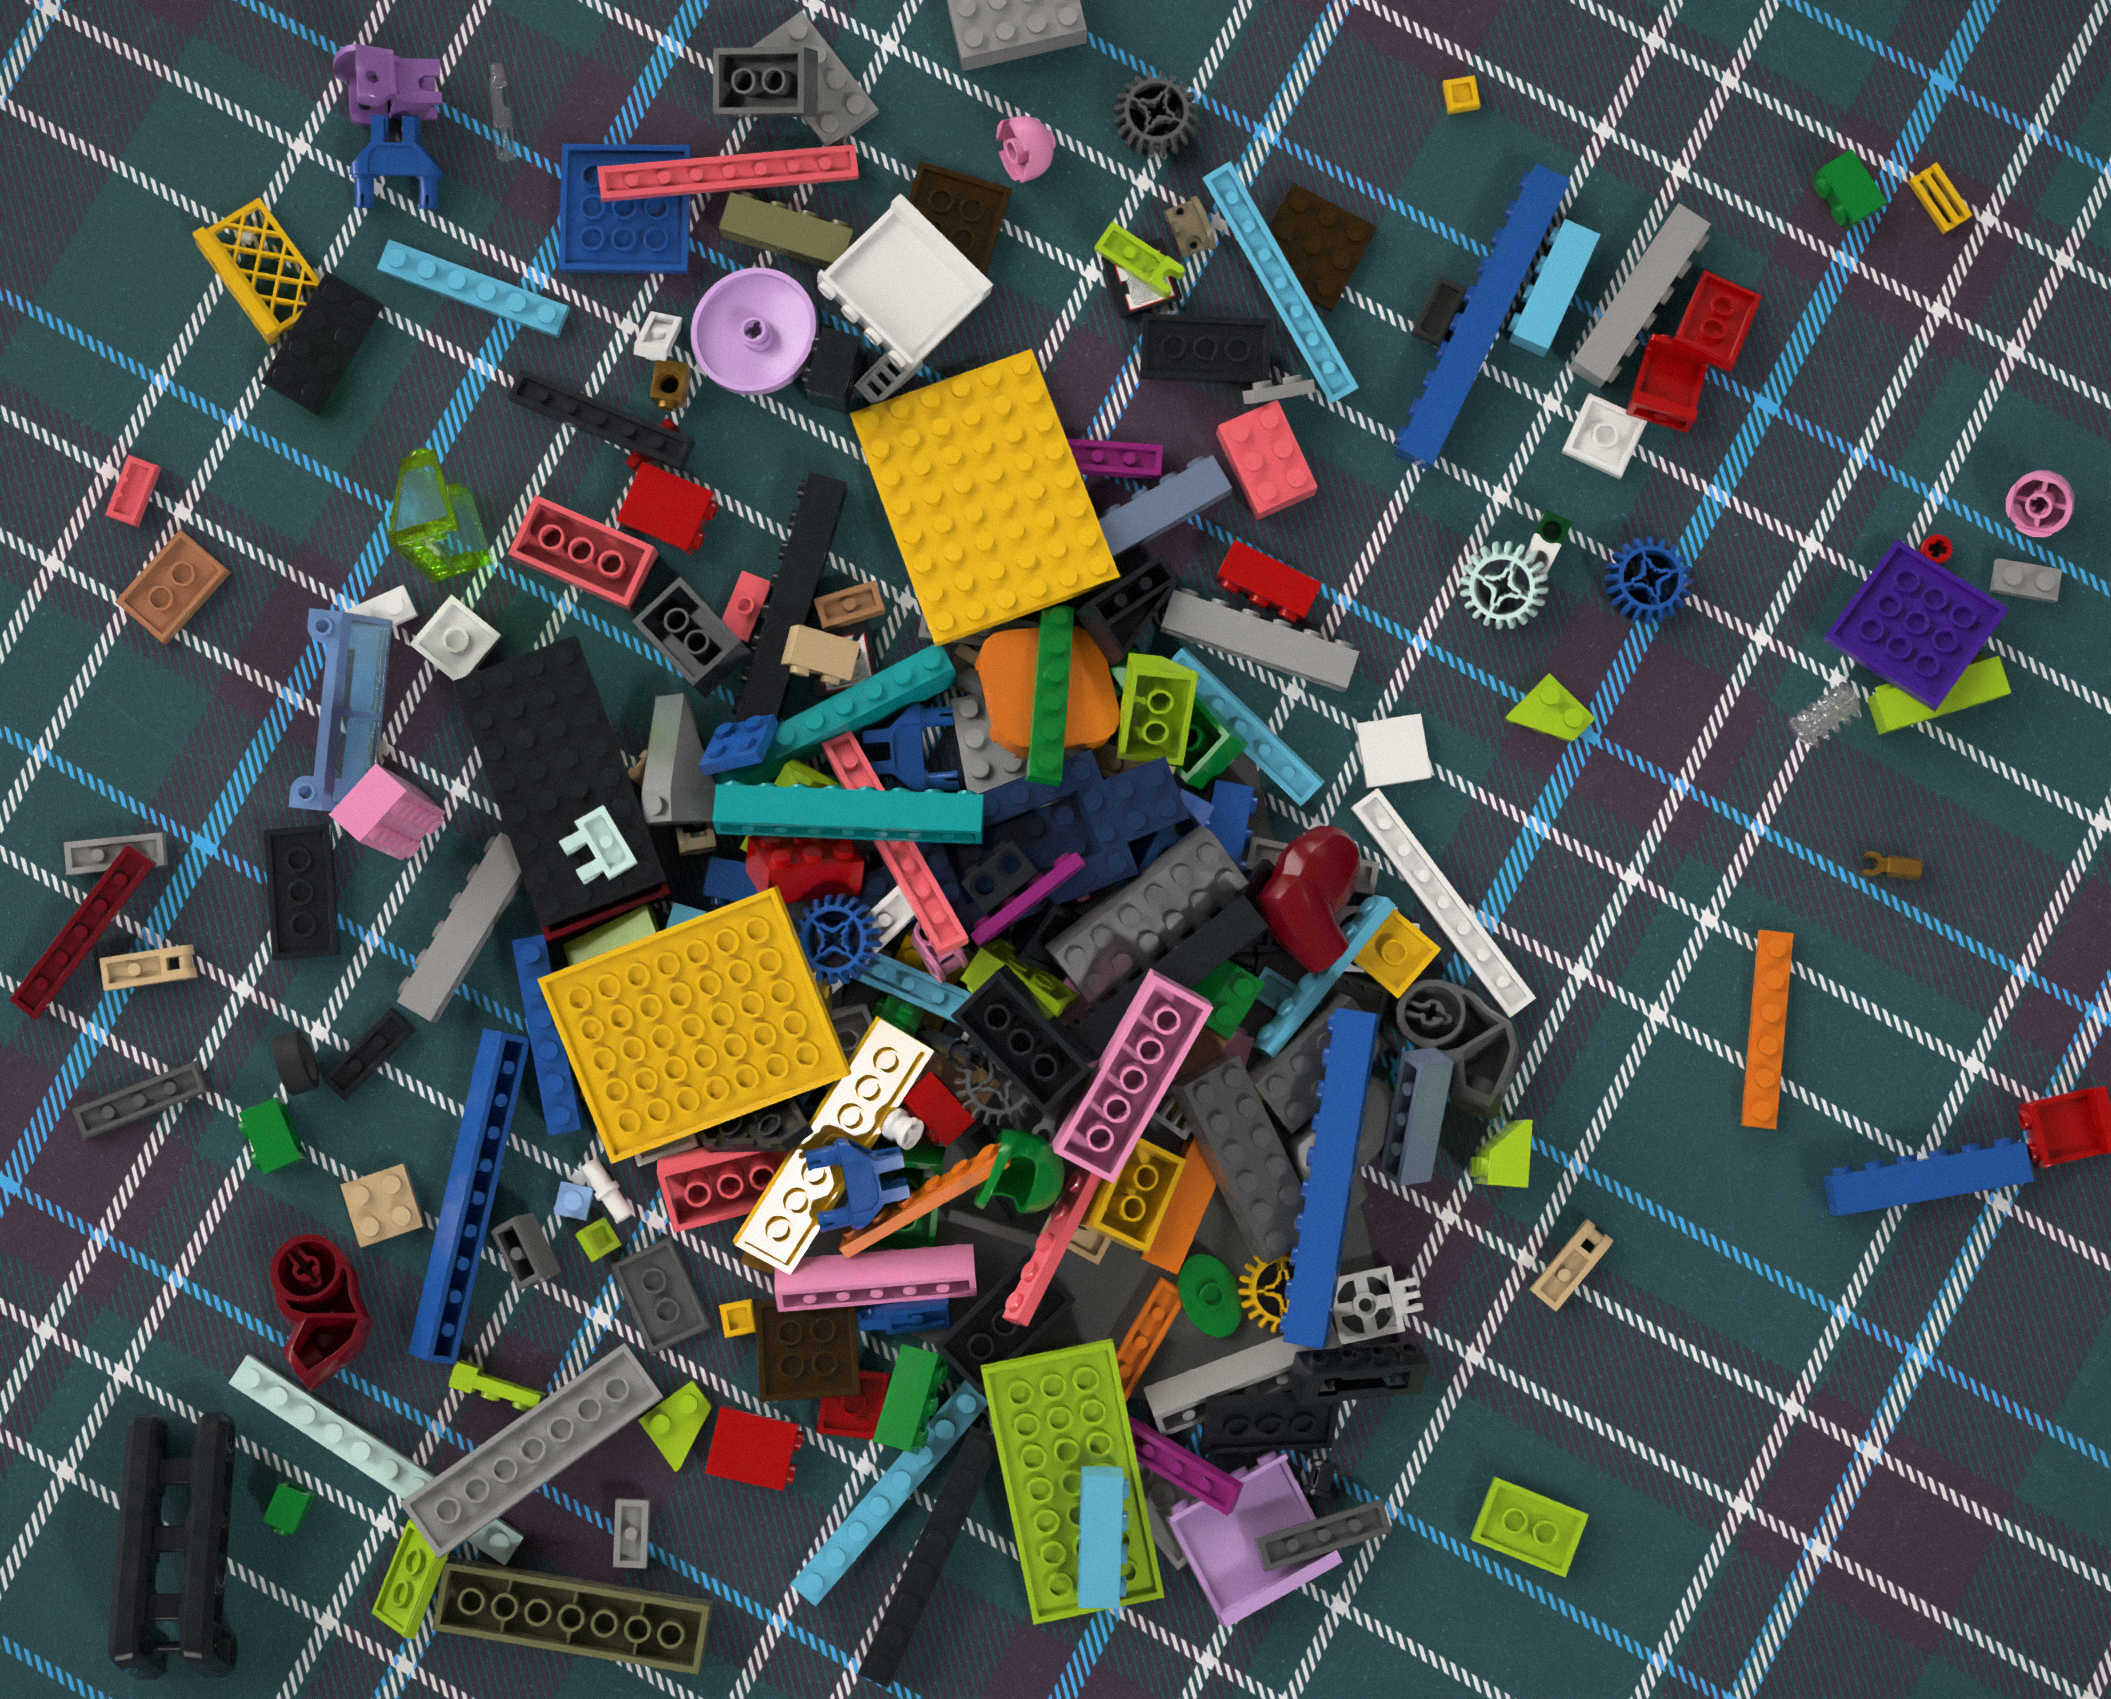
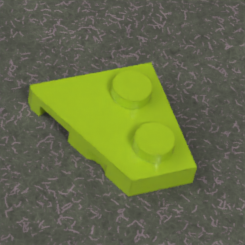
M1549 673L1504 719L1509 723L1529 727L1533 731L1542 734L1547 733L1572 743L1596 718Z
M693 1379L638 1421L673 1470L677 1472L682 1467L713 1406Z

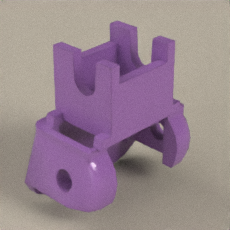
M360 44L347 45L336 53L333 59V73L338 80L348 83L351 123L358 126L371 127V115H384L389 117V122L402 120V116H417L421 120H437V107H430V105H442L443 103L442 92L435 91V77H440L441 75L439 59L399 58V56L393 55V49ZM389 99H390V104H391L390 113H388V102H387ZM359 103L371 107L368 110H363L359 107Z

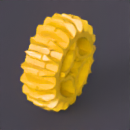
M1292 1250L1269 1264L1261 1262L1257 1256L1254 1257L1253 1255L1258 1265L1254 1268L1251 1264L1246 1263L1244 1268L1252 1272L1250 1278L1241 1275L1239 1278L1241 1282L1249 1283L1248 1288L1238 1290L1239 1295H1249L1250 1298L1243 1301L1241 1306L1248 1308L1253 1305L1254 1309L1248 1314V1317L1252 1320L1260 1314L1262 1316L1258 1322L1260 1328L1265 1327L1267 1322L1271 1321V1333L1277 1332L1283 1312L1288 1313L1289 1300L1285 1299L1284 1306V1300L1280 1293L1266 1290L1275 1289V1285H1279L1278 1282L1282 1280V1272L1283 1279H1285L1287 1284L1290 1278L1286 1261L1290 1262ZM1276 1263L1275 1279L1269 1284L1256 1286L1263 1270L1269 1265ZM1257 1296L1275 1297L1278 1301L1280 1316L1266 1312L1260 1305Z

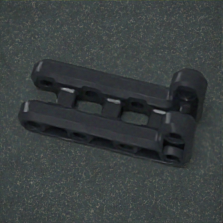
M206 1412L197 1419L195 1446L192 1447L191 1458H168L166 1448L167 1429H169L167 1421L158 1414H140L129 1423L127 1428L108 1635V1655L110 1661L116 1667L137 1680H158L168 1671L166 1669L168 1654H178L179 1659L184 1664L205 1678H224L235 1669L237 1663L238 1645L236 1635L223 1622L236 1446L235 1422L225 1412ZM166 1485H189L191 1488L190 1513L187 1514L186 1525H163L160 1521L162 1497L165 1496ZM184 1552L186 1565L184 1582H181V1593L157 1594L155 1581L157 1564L160 1563V1553ZM178 1620V1624L181 1625L180 1641H170L168 1635L156 1627L155 1621Z

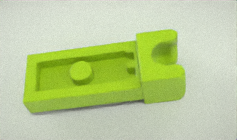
M1113 221L1094 247L1095 252L1148 286V289L1164 299L1170 298L1171 287L1163 279L1167 276H1172L1181 280L1186 272L1184 266L1169 256H1164Z
M462 1359L461 1362L456 1361L448 1384L451 1388L469 1394L477 1389L481 1390L480 1396L492 1401L499 1402L501 1397L513 1401L512 1407L526 1412L541 1403L546 1393L483 1373L484 1366Z

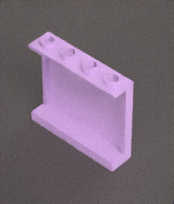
M1270 1451L1257 1458L1258 1465L1247 1470L1244 1466L1229 1474L1244 1483L1234 1511L1228 1516L1199 1498L1190 1503L1187 1498L1177 1502L1170 1507L1172 1513L1164 1516L1220 1625L1226 1628L1343 1562L1337 1550L1268 1572L1263 1571L1254 1538L1316 1519L1286 1462V1459H1288L1286 1453L1276 1454L1275 1451Z

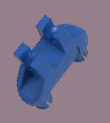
M371 115V142L357 156L349 168V175H351V178H355L354 208H375L374 179H377V176L416 177L419 180L418 209L439 210L438 180L444 177V171L421 145V118L417 116H402V142H390L389 117Z
M916 703L910 706L889 729L862 731L864 747L890 746L891 760L869 762L877 777H894L912 792H925L928 789L959 791L958 781L945 782L947 780H958V770L931 773L925 770L922 731H925V727L954 726V718L952 716L953 705L924 708L920 703Z
M840 1137L833 1141L834 1145L804 1150L808 1171L837 1164L839 1167H842L849 1202L846 1203L845 1207L817 1212L821 1233L848 1226L855 1230L863 1229L870 1223L884 1204L910 1198L909 1186L905 1176L879 1180L878 1174L905 1167L899 1146L872 1151L849 1138Z

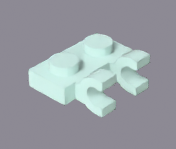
M604 805L574 821L579 831L559 841L567 856L575 853L585 844H588L594 854L595 860L576 869L584 885L597 878L603 872L608 880H611L638 864Z

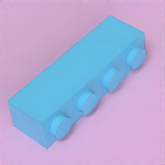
M1567 219L1564 220L1560 228L1553 227L1546 243L1552 247L1547 257L1541 254L1533 271V273L1538 274L1537 280L1534 285L1528 283L1520 301L1526 304L1521 314L1515 312L1507 329L1513 332L1508 342L1541 357L1545 356L1601 234Z
M1081 1466L1077 1587L1079 1608L1119 1609L1120 1597H1126V1576H1121V1564H1127V1544L1122 1543V1531H1128V1511H1123V1499H1129V1478H1124L1122 1467Z

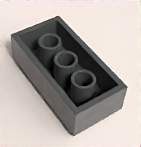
M1337 991L1305 1019L1274 1059L1264 1055L1247 1070L1268 1116L1277 1127L1291 1134L1320 1110L1321 1100H1317V1089L1319 1081L1325 1080L1327 1067L1322 1066V1058L1325 1047H1330L1332 1034L1327 1033L1330 1014H1335L1336 1008L1362 1011L1352 997ZM1379 1033L1377 1034L1373 1061L1389 1048Z

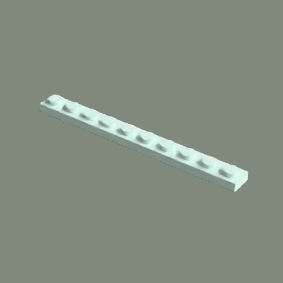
M251 1354L245 1357L229 1381L230 1385L403 1499H406L436 1477ZM497 1518L467 1539V1541L501 1564L506 1565L525 1535L500 1518Z

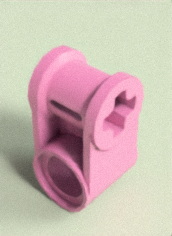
M919 922L916 923L911 935V943L925 962L930 974L938 983L944 982L945 976L959 967L965 968L969 965L967 957L961 948L938 957L930 941L921 938L919 931L922 930Z

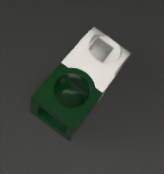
M1548 510L1542 513L1531 538L1530 546L1524 556L1526 557L1532 551L1536 553V556L1530 562L1533 566L1541 561L1544 564L1540 570L1536 571L1538 574H1547L1573 521Z

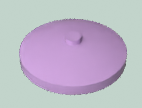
M759 267L733 272L716 282L700 300L691 325V345L700 367L717 385L741 395L771 393L795 380L813 357L810 354L812 342L815 335L819 336L817 311L803 287L783 272Z

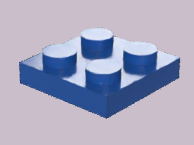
M770 714L762 717L755 715L745 721L733 724L727 722L718 726L699 764L703 775L707 776L761 763L779 725L775 715Z

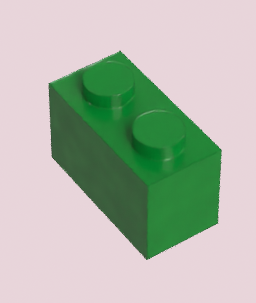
M1853 149L1821 167L1812 178L1817 194L1821 198H1825L1831 206L1834 220L1839 225H1843L1847 231L1879 212L1887 203Z
M275 1097L239 1113L241 1121L238 1122V1126L244 1139L250 1140L254 1150L251 1152V1158L258 1171L262 1170L263 1174H273L308 1158L284 1098Z

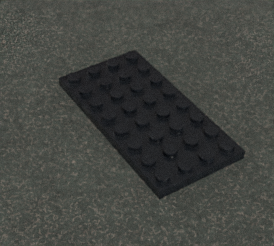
M577 635L452 681L541 927L551 926L668 881ZM604 805L638 864L611 880H608L603 872L597 878L584 885L576 869L595 860L594 854L588 844H585L581 849L567 856L559 841L579 831L574 821Z

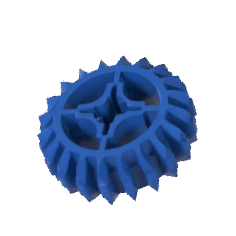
M1652 536L1646 538L1644 545L1640 538H1635L1632 543L1633 548L1628 543H1624L1621 546L1622 553L1615 551L1612 555L1616 563L1609 562L1606 565V569L1613 574L1606 575L1604 582L1613 584V586L1607 588L1605 593L1606 595H1616V598L1610 604L1612 607L1617 606L1619 603L1624 606L1619 613L1621 616H1624L1628 611L1633 612L1631 615L1632 622H1636L1640 615H1642L1645 625L1651 623L1652 615L1657 623L1664 621V614L1672 618L1676 615L1674 607L1681 610L1685 606L1681 598H1688L1691 595V592L1684 588L1693 584V579L1684 577L1685 574L1692 570L1691 566H1681L1680 563L1686 559V556L1681 554L1676 558L1673 555L1677 550L1676 545H1672L1666 550L1664 548L1666 544L1665 539H1660L1657 545L1654 546ZM1647 556L1660 560L1667 568H1656L1651 558L1647 559ZM1636 558L1638 563L1635 566L1636 577L1624 582L1625 567L1630 560ZM1646 574L1649 575L1648 578L1650 576L1653 579L1659 578L1650 587H1648V583L1646 585L1643 582L1638 583ZM1672 579L1673 587L1667 601L1661 603L1659 599L1661 595L1660 585ZM1629 593H1641L1645 601L1649 602L1650 605L1638 602Z
M839 894L835 900L833 895H826L824 903L820 899L813 901L815 911L808 907L803 909L807 920H796V924L802 927L801 932L796 931L797 936L801 940V946L812 973L816 972V980L824 981L827 977L829 984H836L838 979L842 984L850 983V975L855 980H859L862 978L860 968L864 971L872 969L871 964L867 960H878L879 955L873 952L872 949L873 947H882L881 941L874 940V935H879L882 933L881 928H872L871 926L878 918L876 915L865 917L870 907L863 904L858 908V898L852 897L847 901L846 895ZM838 911L850 916L847 921H842L837 926L824 920L826 916ZM857 929L860 932L859 948L856 947L853 940ZM816 931L821 936V944L818 949L815 946ZM833 933L842 935V938H839L842 940L841 945L833 944V941H835ZM838 952L851 959L850 962L841 967H833L825 962L828 957H834Z

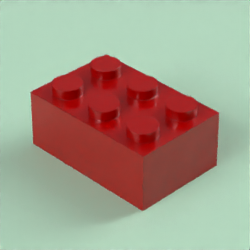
M749 836L745 870L758 893L778 885L784 903L825 899L826 895H833L834 898H837L839 894H844L846 897L860 895L865 861L850 839Z

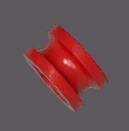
M1935 534L1922 542L1919 553L1940 565L1950 558L1953 547L1947 537ZM1935 543L1941 545L1939 549H1943V553L1935 558L1931 555L1933 551L1929 552L1928 549Z

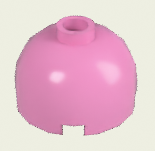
M1030 116L1012 117L999 123L996 137L997 141L1003 140L1004 150L999 151L1004 168L1011 179L1014 181L1020 180V183L1041 176L1049 168L1053 159V149L1056 147L1053 133L1047 130L1045 125L1036 118Z
M2036 470L2025 474L2013 484L2006 498V513L2008 518L2011 517V520L2016 524L2015 527L2020 532L2031 537H2047L2059 531L2068 523L2074 511L2075 495L2070 483L2061 475L2050 470Z

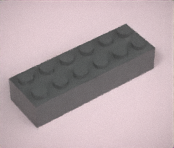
M1201 824L1142 869L1139 872L1140 874L1133 876L1044 946L1081 997L1091 1006L1202 918L1211 913L1230 896L1248 884L1246 878L1211 830Z
M1224 1052L1171 1082L1170 1087L1252 1256H1257L1261 1262L1269 1264L1291 1251L1293 1246H1298L1300 1233H1296L1295 1228L1299 1212L1304 1213L1305 1200L1301 1199L1302 1185L1240 1056Z

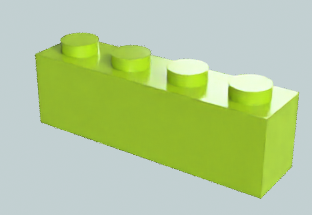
M1982 654L1973 659L1935 712L1890 683L1876 687V694L1868 697L1867 701L1878 734L1881 735L1992 701L2012 692L2000 657L1996 656L1988 659L1987 654Z

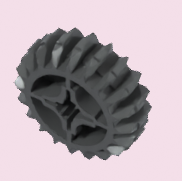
M1148 71L1145 81L1136 75L1134 77L1135 86L1126 82L1124 85L1125 93L1117 94V101L1120 104H1116L1113 107V113L1118 115L1113 119V124L1120 127L1117 131L1119 138L1127 137L1125 140L1127 148L1137 144L1135 149L1137 155H1140L1143 149H1147L1148 158H1153L1154 151H1159L1160 157L1165 158L1166 149L1168 148L1173 154L1178 153V144L1186 147L1189 142L1187 136L1194 137L1196 129L1193 126L1199 124V117L1195 115L1199 111V104L1191 103L1195 99L1194 92L1185 93L1188 86L1186 81L1178 86L1176 85L1177 76L1175 74L1170 77L1169 81L1165 80V72L1163 71L1159 72L1158 78H1153L1152 72ZM1148 94H1159L1151 100L1141 98ZM1170 98L1179 106L1182 112V120L1175 117L1176 113L1169 110L1168 101ZM1162 105L1161 115H1158L1151 123V114L1154 115L1156 111H1159ZM1130 110L1137 112V116L1145 122L1142 132L1133 124ZM1159 130L1171 132L1163 136H1153Z
M975 1043L971 1045V1048L981 1051ZM983 1050L981 1052L987 1058L990 1071L989 1076L985 1080L972 1085L973 1071L962 1065L956 1066L957 1071L965 1073L964 1078L954 1079V1084L965 1085V1090L956 1092V1096L963 1097L967 1095L970 1100L964 1102L962 1107L967 1109L973 1104L976 1107L971 1115L974 1119L982 1111L986 1113L983 1121L984 1124L990 1123L992 1115L997 1116V1126L1003 1125L1004 1115H1008L1009 1122L1014 1124L1016 1123L1014 1112L1018 1111L1023 1118H1026L1028 1114L1023 1106L1028 1104L1031 1108H1036L1025 1094L1018 1103L1012 1104L1009 1093L1010 1085L1013 1083L1011 1079L1004 1083L1006 1098L1003 1097L1002 1091L997 1090V1086L993 1088L990 1085L983 1088L984 1084L989 1083L990 1080L995 1078L993 1067L995 1063ZM996 1065L997 1071H1002V1070ZM987 1090L994 1091L999 1096L1003 1109H994L984 1105L975 1094Z

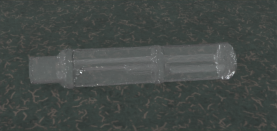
M494 63L490 65L491 78L489 79L496 156L501 162H511L516 158L511 110L503 105L502 88L508 85V79L504 77L503 64ZM496 128H501L502 153H499ZM506 128L511 130L513 152L508 151Z

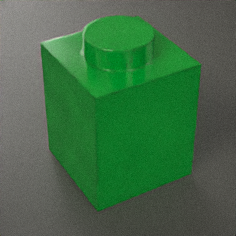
M287 1480L279 1483L263 1518V1522L270 1524L269 1529L282 1536H288L289 1533L295 1534L301 1531L317 1493Z

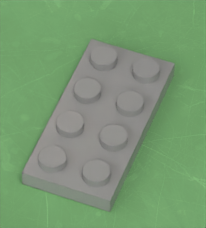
M800 11L753 46L807 47L818 51V116L802 118L824 147L836 146L879 114L878 108L803 11Z

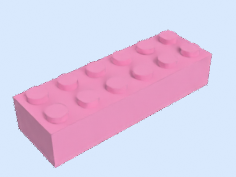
M376 763L329 815L360 843L402 861L405 857L411 858L421 847L419 841L427 832L432 834L443 823L441 817L446 812L416 785Z
M1150 968L1102 1053L1099 1063L1093 1069L1052 1142L1054 1152L1114 1184L1213 1009L1210 1000Z

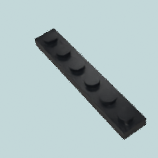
M523 369L520 370L507 396L510 402L681 472L696 444L692 438Z

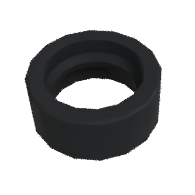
M297 1029L274 1036L272 1040L274 1061L286 1091L290 1095L295 1096L317 1089L319 1086L317 1063L311 1045L303 1031Z

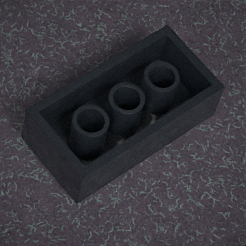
M1007 964L998 969L951 1015L958 1025L1043 1114L1047 1113L1099 1063Z
M1031 1251L1018 1261L934 1344V1347L979 1394L985 1390L980 1365L1018 1358L1076 1301L1072 1293L1053 1275L1028 1326L1011 1323L1002 1317L1006 1310L1005 1305L1008 1297L1016 1290L1021 1280L1022 1269L1030 1262L1033 1256Z

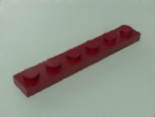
M131 843L126 844L9 1001L34 1020L39 1019L157 863Z

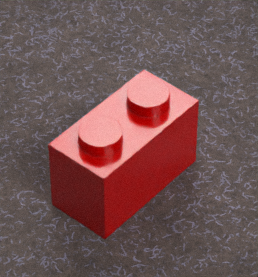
M932 1069L919 1079L903 1098L905 1103L901 1107L908 1112L911 1118H920L927 1125L924 1132L936 1145L942 1142L947 1147L976 1121L971 1116L972 1112L968 1108L963 1109L962 1101Z

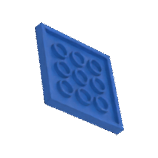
M562 144L559 235L560 273L689 274L691 194L601 202L597 167L691 159V146Z

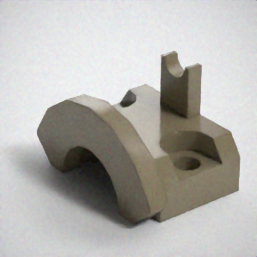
M1197 196L1191 197L1190 201L1164 211L1165 219L1170 224L1176 238L1181 259L1207 249L1212 250L1216 248L1211 225ZM1177 211H1182L1183 214H1182V215H1178L1176 212H1177ZM1195 244L1197 248L1192 249L1190 245Z
M712 822L706 823L707 830L697 833L683 834L682 826L675 827L679 857L716 851L715 847L717 845Z

